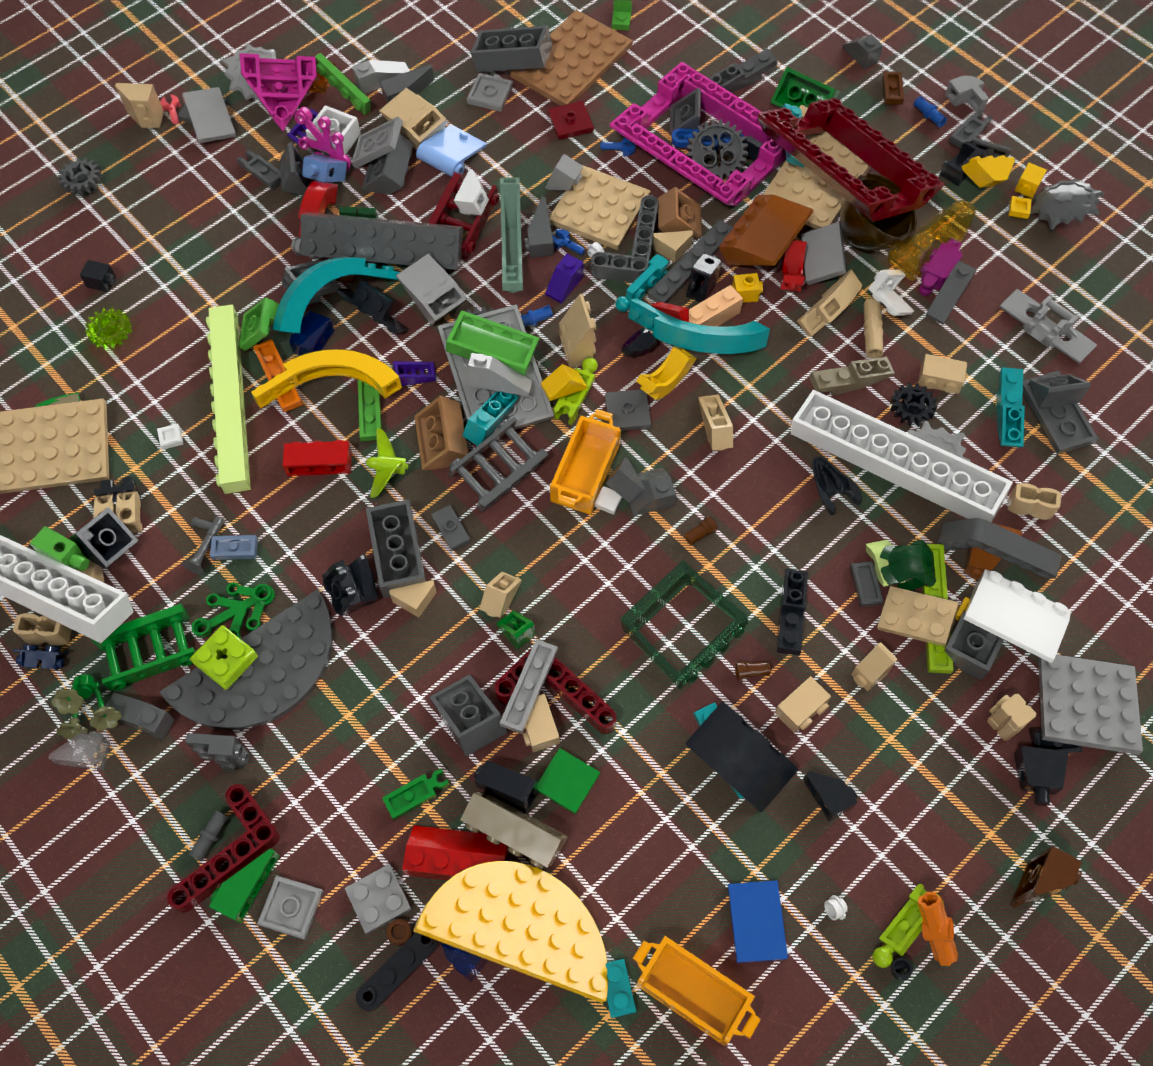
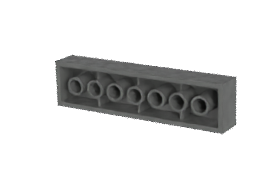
M310 212L301 214V255L327 258L355 257L366 258L365 261L412 265L429 254L444 269L458 270L461 267L462 226Z

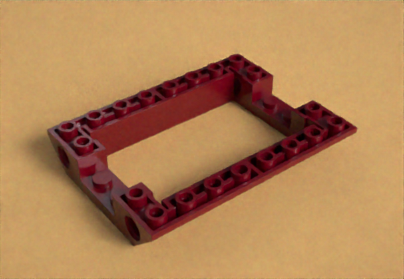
M837 98L810 103L804 117L800 118L795 117L792 111L787 108L769 110L757 115L764 133L872 222L922 208L944 186V183L939 180L937 175L928 172L924 165L910 158L907 152L896 147L893 141L887 140L880 131L869 126L866 120L860 119L852 109L846 108ZM827 131L880 175L894 182L901 191L892 195L890 190L883 186L869 190L863 185L861 180L853 177L846 168L838 165L831 156L822 152L818 145L806 139V136Z

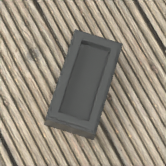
M873 561L851 564L850 571L859 606L882 605L884 601Z

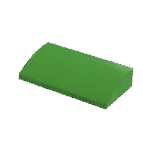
M461 310L446 341V352L469 360L472 353L492 356L525 376L535 353L539 337Z

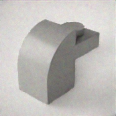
M961 76L950 80L945 92V96L955 107L968 102L975 112L978 110L984 112L989 99L982 90L984 82L973 76Z

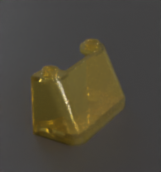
M960 200L931 216L916 228L911 237L889 250L888 262L897 270H902L906 274L905 276L913 282L920 275L919 268L925 252L931 248L933 241L938 239L942 243H946L953 238L956 241L962 242L966 237L977 208L967 201Z

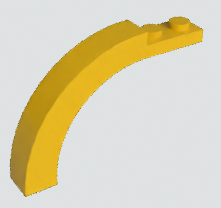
M335 349L311 352L284 363L285 372L276 375L265 384L259 385L251 393L256 404L261 409L300 384L325 376H345L358 379L376 389L384 399L400 390L402 386L399 376L390 367L376 358L355 351Z

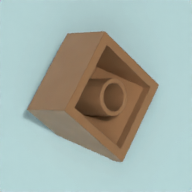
M674 187L658 197V228L664 233L693 230V238L701 237V205Z

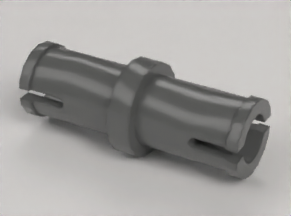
M216 810L205 829H201L199 832L201 835L191 852H189L190 856L201 862L213 842H217V835L229 819V817Z

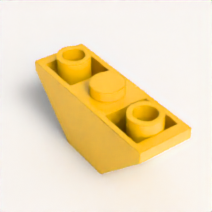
M1005 155L993 158V156L984 158L977 156L969 159V163L963 165L962 170L979 188L993 187L1008 179L1015 159L1014 157H1005Z

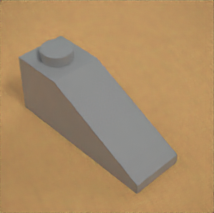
M368 60L352 66L355 83L364 94L381 88L380 81L410 71L405 62Z
M471 354L466 386L529 397L532 380L492 356Z

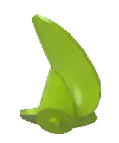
M380 428L376 430L378 457H371L366 460V465L376 470L370 494L371 498H375L381 493L393 473L405 475V469H408L406 458L396 457L388 436Z

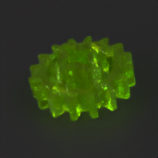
M113 307L109 311L102 308V313L100 314L97 311L94 312L96 316L89 317L91 323H85L87 327L85 333L90 342L94 343L96 347L102 345L104 349H107L108 345L115 348L116 343L122 345V339L128 340L126 333L132 332L130 329L132 324L126 313H122L121 309L115 312Z

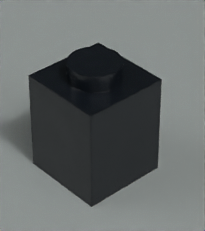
M87 260L80 273V277L87 288L109 292L111 286L116 281V275L111 266L96 261Z

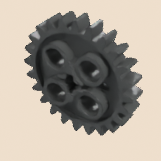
M720 119L719 124L712 120V124L709 126L705 122L704 128L698 126V133L692 132L693 138L688 139V143L691 145H687V151H689L687 157L722 180L724 176L728 180L730 174L736 169L741 171V164L746 163L744 157L748 156V151H745L748 148V144L744 143L746 136L740 137L742 130L736 132V125L730 128V121L723 125L722 119ZM714 135L717 136L718 151L720 152L719 160L721 167H718L717 165V153L714 150ZM725 137L728 138L730 142L723 143L720 139ZM708 140L711 142V145L704 146L702 142ZM730 156L733 160L726 162L723 157ZM706 159H712L714 163L708 165L704 161Z

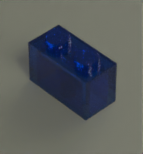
M309 311L306 317L302 318L300 333H292L289 343L293 353L301 356L311 352L322 351L334 332L331 319Z

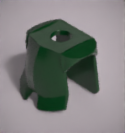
M923 540L915 541L911 545H886L883 548L880 558L887 560L889 564L881 568V573L889 586L898 584V588L913 591L923 586L932 587L935 584L934 555L930 547Z

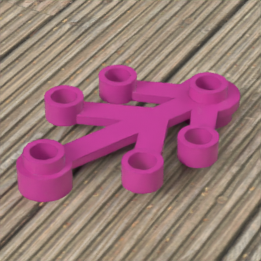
M306 107L298 109L295 113L296 122L305 125L317 139L316 141L309 139L307 136L302 137L298 140L300 148L306 150L311 147L327 151L330 156L323 155L318 151L314 154L347 162L346 171H348L351 160L344 154L343 135L340 132H335L331 135V121L327 116L321 117L317 122L318 126L322 129V135L311 122V111ZM332 143L336 145V150L332 147Z

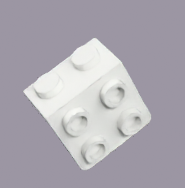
M881 270L874 277L875 281L868 288L873 293L872 297L878 302H882L886 306V310L893 316L911 315L914 310L893 291L906 274L902 270Z

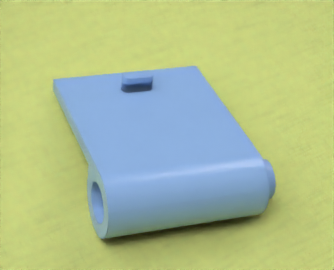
M449 125L423 141L417 149L416 157L452 177L454 172L463 174L464 161L485 148L487 143L453 125Z

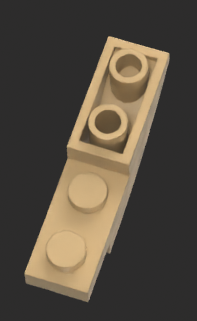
M849 270L847 274L843 275L822 294V298L797 320L808 337L813 336L826 323H831L860 291L863 285L852 270Z

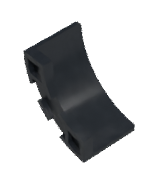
M723 701L686 742V746L708 764L759 812L765 810L799 770L783 753L775 749L768 739L759 731H755L745 722L743 717Z

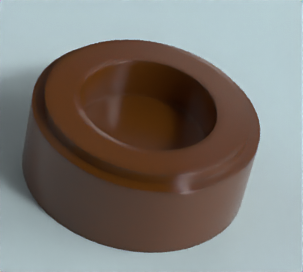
M395 919L388 925L386 936L393 945L403 946L412 937V927L404 919Z

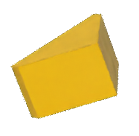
M563 364L541 382V387L549 401L587 389V385L579 371Z

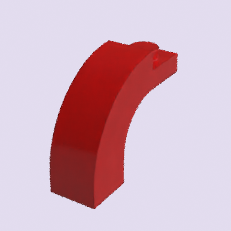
M313 181L305 191L298 218H301V214L307 212L324 214L330 203H336L338 184ZM300 223V231H299V236H300V237H301V223Z
M793 240L783 253L780 289L801 292V286L804 284L803 264L806 241Z

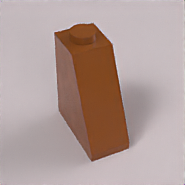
M996 524L1019 536L1022 535L1023 531ZM969 548L963 574L969 575L972 579L979 580L985 569L993 571L1002 559L979 548Z

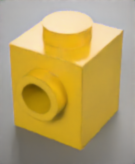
M1028 163L1015 191L1033 198L1047 170Z
M758 274L733 276L732 287L743 298L742 303L757 302L760 293L763 292V283L759 281Z

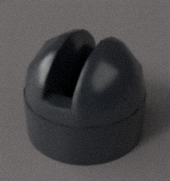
M906 958L895 959L891 966L892 975L899 981L908 980L913 972L911 962ZM907 968V972H904V973H901V974H898V973H897L898 971H901V970H904V969Z

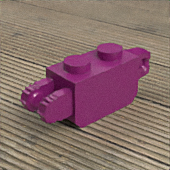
M951 238L946 244L942 243L939 249L935 248L929 258L931 261H926L920 271L923 273L920 280L922 285L919 289L921 295L929 296L933 289L940 290L949 274L963 256L959 250L962 245L961 242Z

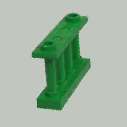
M178 604L123 623L102 643L92 639L93 643L100 650H105L111 676L102 679V683L110 691L122 690L126 685L180 666L186 667L193 664L190 658L196 650L193 647L188 649L182 624L190 619L183 605ZM171 626L173 627L179 652L166 657L160 631ZM150 634L157 660L143 665L137 640L139 637ZM128 642L134 668L120 672L115 647L116 645Z

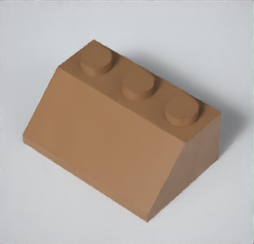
M439 396L414 416L422 470L427 471L449 467L455 459H462L468 454L466 438L462 436L464 424L460 402Z

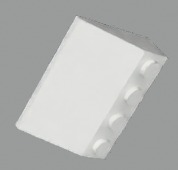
M985 569L972 591L964 620L1052 663L1069 623L1071 611L1061 603H1054L1046 599L1039 592H1032L1016 581L1011 582L1003 578L996 571Z

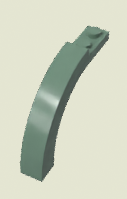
M500 178L502 291L516 293L523 290L520 178Z

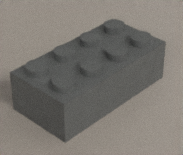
M548 26L479 31L470 54L477 72L523 70L528 68L540 69L545 67L553 44Z
M410 500L366 508L378 581L383 598L391 597L389 593L391 589L426 582Z

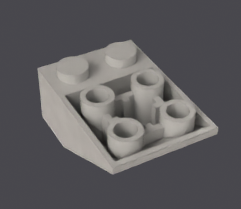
M429 254L396 275L431 326L460 307L467 300V297L457 283Z

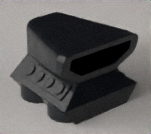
M366 554L361 555L349 565L343 560L332 564L322 575L323 586L326 592L330 594L333 609L339 616H346L359 608L371 605L379 598Z

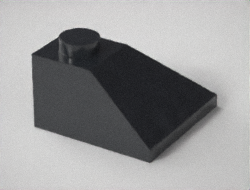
M109 507L68 538L79 547L85 558L104 569L139 541Z

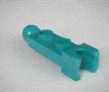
M656 254L649 261V267L626 290V296L617 298L615 302L616 309L620 312H626L630 308V301L637 298L641 300L645 292L649 288H653L657 281H660L668 272L665 268L669 265V261L663 256Z

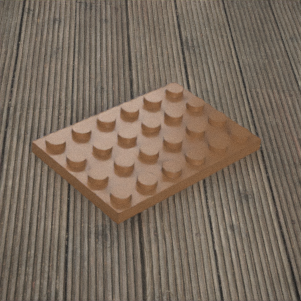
M576 9L550 34L553 46L545 67L540 69H513L510 71V75L513 79L560 106L574 103L633 46V40Z

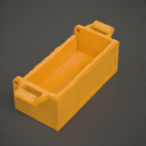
M596 409L595 413L589 418L580 416L551 482V502L589 515L592 514L594 503L604 485L620 446L621 429L613 426V414ZM594 417L608 421L609 424L595 420Z
M664 936L660 945L643 940L632 958L643 972L637 981V987L723 1046L730 1042L733 1034L751 1038L761 1020L750 1006L755 997L753 994L666 936ZM652 947L655 948L654 955L647 966L644 967L642 965L650 949ZM748 1011L751 1015L740 1032L737 1030V1027Z

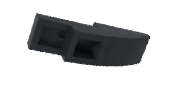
M785 569L777 631V653L796 656L801 654L808 572Z

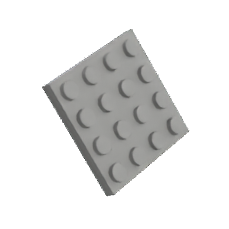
M1056 655L1054 661L1050 663L1038 657L1042 740L1137 755L1141 754L1143 746L1135 666Z

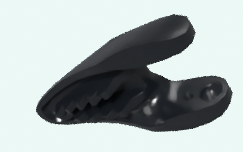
M817 456L813 458L812 468L817 490L825 509L830 515L836 513V507L830 500V497L833 495L846 494L855 506L861 504L860 489L850 477L840 472L824 457Z

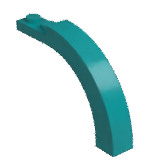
M339 257L320 262L303 272L289 286L277 308L273 330L300 333L301 321L308 303L321 287L336 278L359 274L398 280L396 275L400 272L394 271V267L382 265V269H377L376 264L365 263L366 258Z
M637 298L630 301L629 319L653 331L652 335L655 338L680 348L705 353L737 354L759 350L767 345L770 328L756 321L728 327L705 326L674 318Z

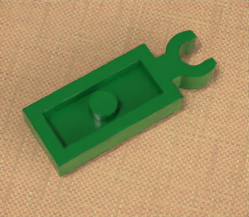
M436 770L430 779H427L426 775L423 774L382 797L392 819L395 821L437 797L434 790L447 788L450 785L448 780L442 783L437 781L438 777L444 774L443 770Z

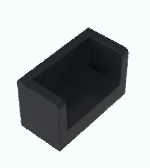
M965 140L960 152L951 162L946 160L943 163L939 175L959 186L968 177L962 170V166L969 163V159L980 156L982 158L984 151Z

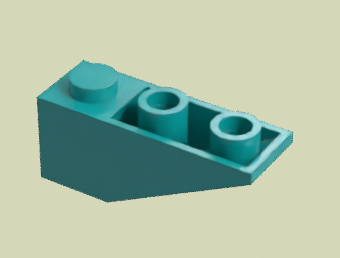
M496 391L468 419L462 436L477 446L493 434L519 397L515 394Z

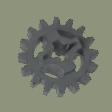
M77 158L76 162L70 160L69 165H63L65 169L59 170L61 175L58 176L62 188L67 193L72 192L73 195H76L78 192L83 195L84 191L91 193L90 189H97L96 184L101 183L100 178H102L99 166L93 160L88 161L87 158L83 161Z

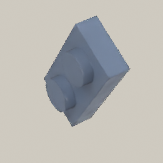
M256 535L212 536L210 557L212 560L256 559L258 538Z

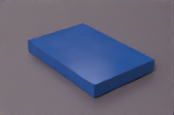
M778 881L728 884L736 963L787 960L788 954Z

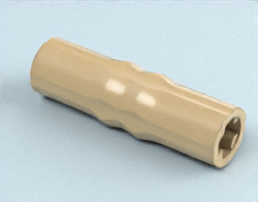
M868 299L863 304L866 356L868 358H879L884 353L881 302L875 299Z

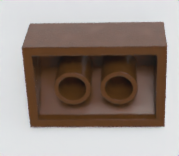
M1054 846L1043 851L1027 862L1010 905L1015 908L1046 899L1054 894H1059L1064 889L1067 890L1073 884L1076 885L1082 875V871L1079 870L1082 861Z

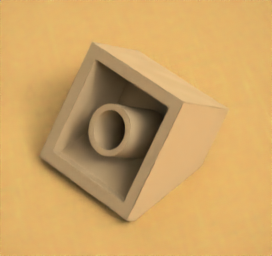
M116 83L115 87L127 113L141 128H160L164 110L153 84Z

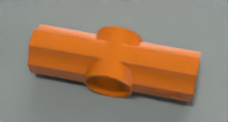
M926 892L924 895L919 896L917 902L923 919V938L925 941L930 942L935 960L941 966H950L953 962H957L958 952L954 942L953 920L951 917H947L941 897L936 895V892Z

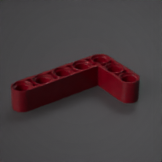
M531 649L497 680L495 684L496 696L502 704H508L519 679L516 675L523 670ZM555 657L545 682L598 732L602 734L613 732L616 727L615 711ZM552 671H559L561 673L556 678L551 677L549 674ZM575 686L578 690L575 693H569L566 691V688ZM504 687L512 689L509 694L500 693ZM591 701L595 706L587 709L583 706V703ZM602 717H609L612 722L605 725L599 720Z
M231 785L225 793V799L247 829V832L168 892L167 902L177 911L184 913L195 908L212 895L217 888H220L222 883L278 843V830L253 795L243 785ZM244 793L241 801L234 802L237 794ZM253 811H257L256 818L248 821V815ZM266 830H271L269 838L261 840L262 833ZM250 845L249 853L241 856V849L244 846ZM229 861L228 869L220 872L221 864ZM207 877V885L199 889L200 880ZM186 893L185 902L178 905L177 900L179 896Z

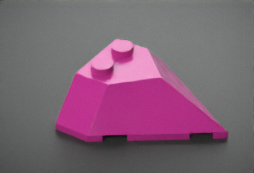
M240 53L242 76L283 132L316 78L315 57L296 56L295 60L259 58V54Z

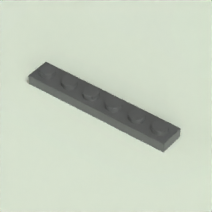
M720 219L648 292V298L654 302L668 303L687 284L690 279L691 269L703 254L715 255L720 250L719 246L724 241V238L733 227Z

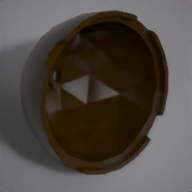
M869 173L857 177L869 190L883 186L888 188L892 195L901 191L894 182L880 174ZM843 199L840 212L841 230L845 239L859 249L883 250L909 239L916 231L917 216L915 210L872 222L846 199Z

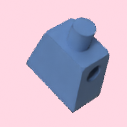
M318 154L305 156L302 176L326 183L345 181L347 162Z

